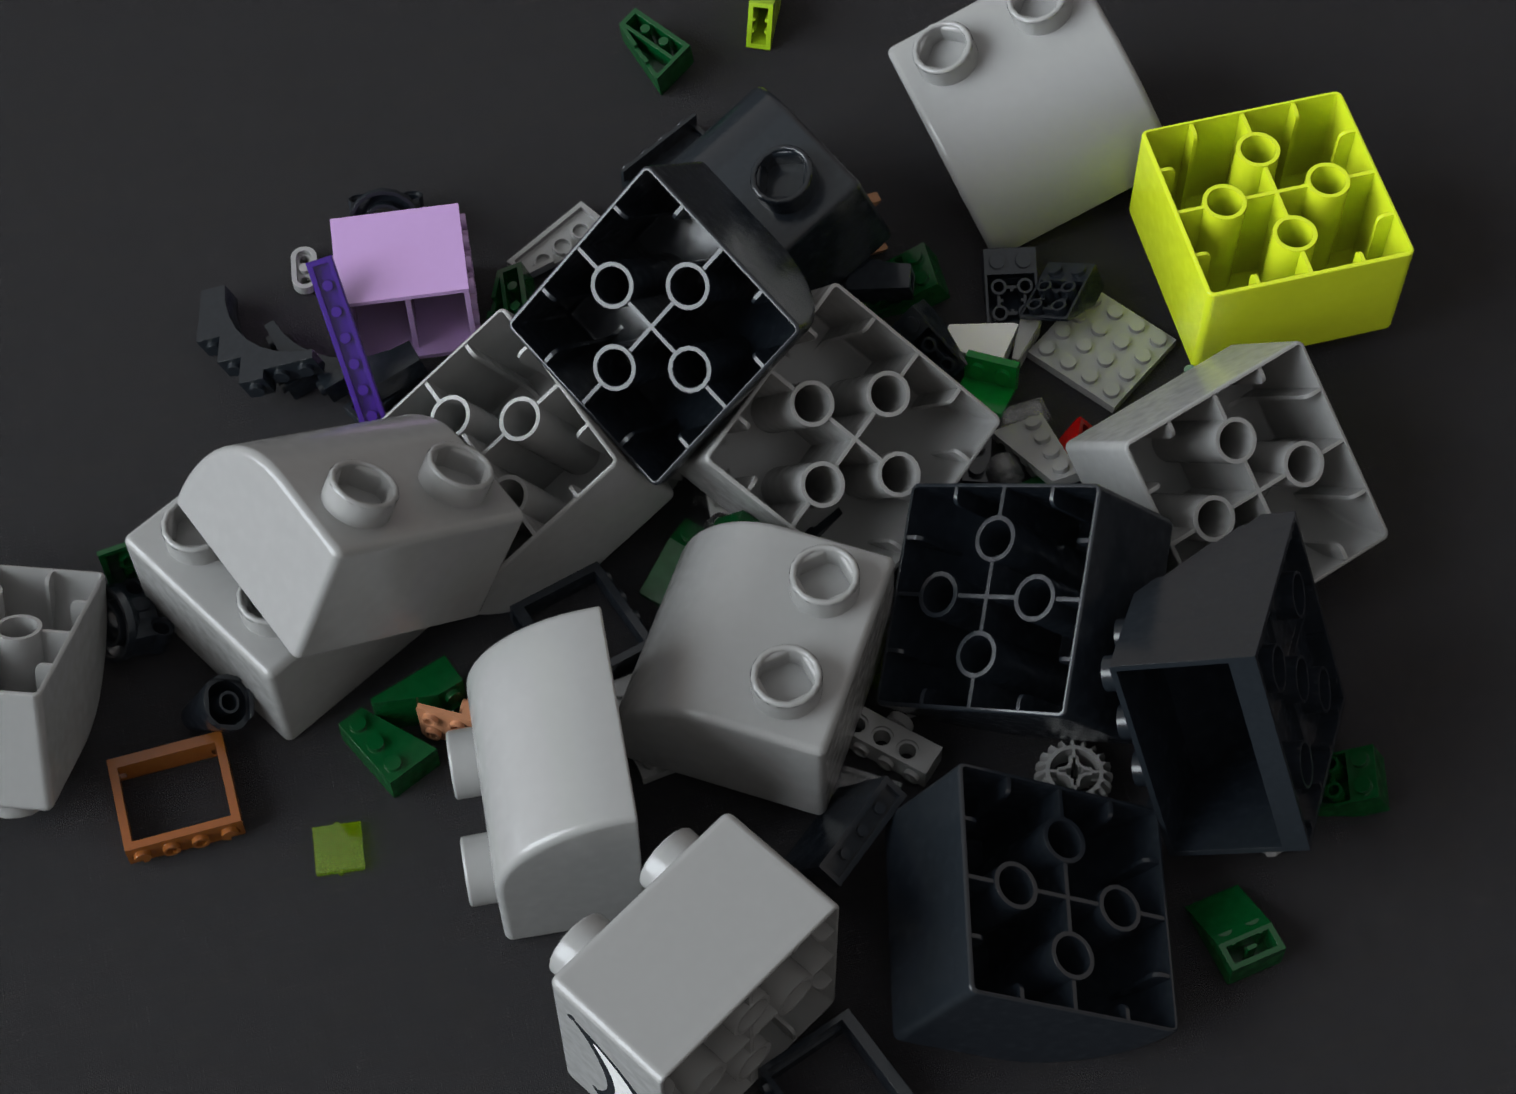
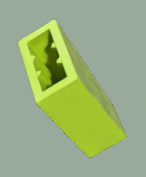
M749 0L747 48L771 49L781 0Z

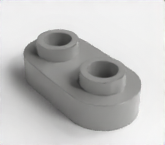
M299 247L291 254L292 283L295 291L300 294H311L315 291L304 263L318 259L315 250L311 247Z

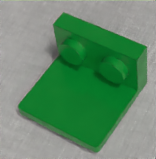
M968 350L965 355V360L968 364L964 368V377L960 384L1001 418L1018 388L1020 362Z

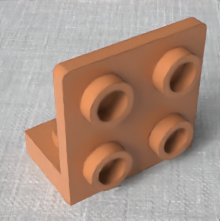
M468 698L462 700L459 713L421 703L417 704L416 711L422 734L431 740H446V732L448 730L472 727Z

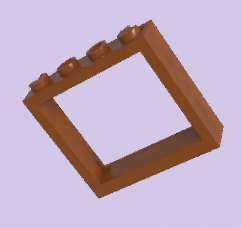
M212 732L106 760L124 851L130 864L140 861L146 863L152 858L163 855H176L182 850L193 847L203 848L211 842L232 840L231 837L246 833L228 750L222 732ZM218 756L231 815L133 841L121 781Z

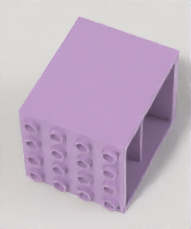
M458 203L330 219L333 258L366 356L390 350L407 341H410L420 359L447 356L452 354L481 326L465 213L460 214Z

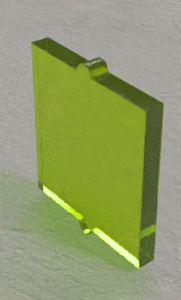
M361 821L343 824L335 822L334 825L312 828L317 877L332 874L343 876L346 872L365 870Z

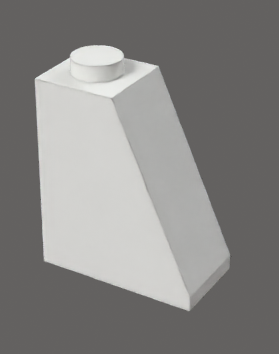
M949 324L948 330L964 358L968 350H973L1008 359L1016 341L1019 324Z

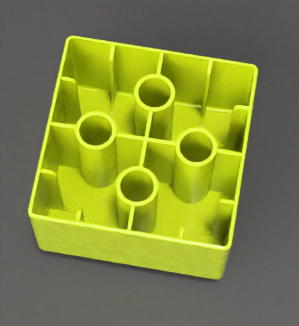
M1329 92L1158 127L1142 133L1129 211L1191 365L1195 367L1233 344L1300 341L1304 346L1386 329L1391 325L1412 260L1414 247L1341 93Z

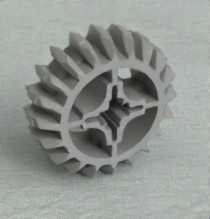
M1061 740L1058 743V748L1050 745L1047 753L1043 752L1040 755V761L1035 765L1036 773L1034 774V780L1076 790L1094 786L1086 792L1107 797V794L1112 789L1113 774L1110 772V762H1104V753L1096 755V745L1088 749L1086 748L1085 741L1078 746L1075 745L1074 740H1071L1069 745L1066 746ZM1068 762L1066 766L1057 767V770L1054 769L1059 764ZM1071 770H1073V777H1076V784H1075V785H1074V779L1071 778Z

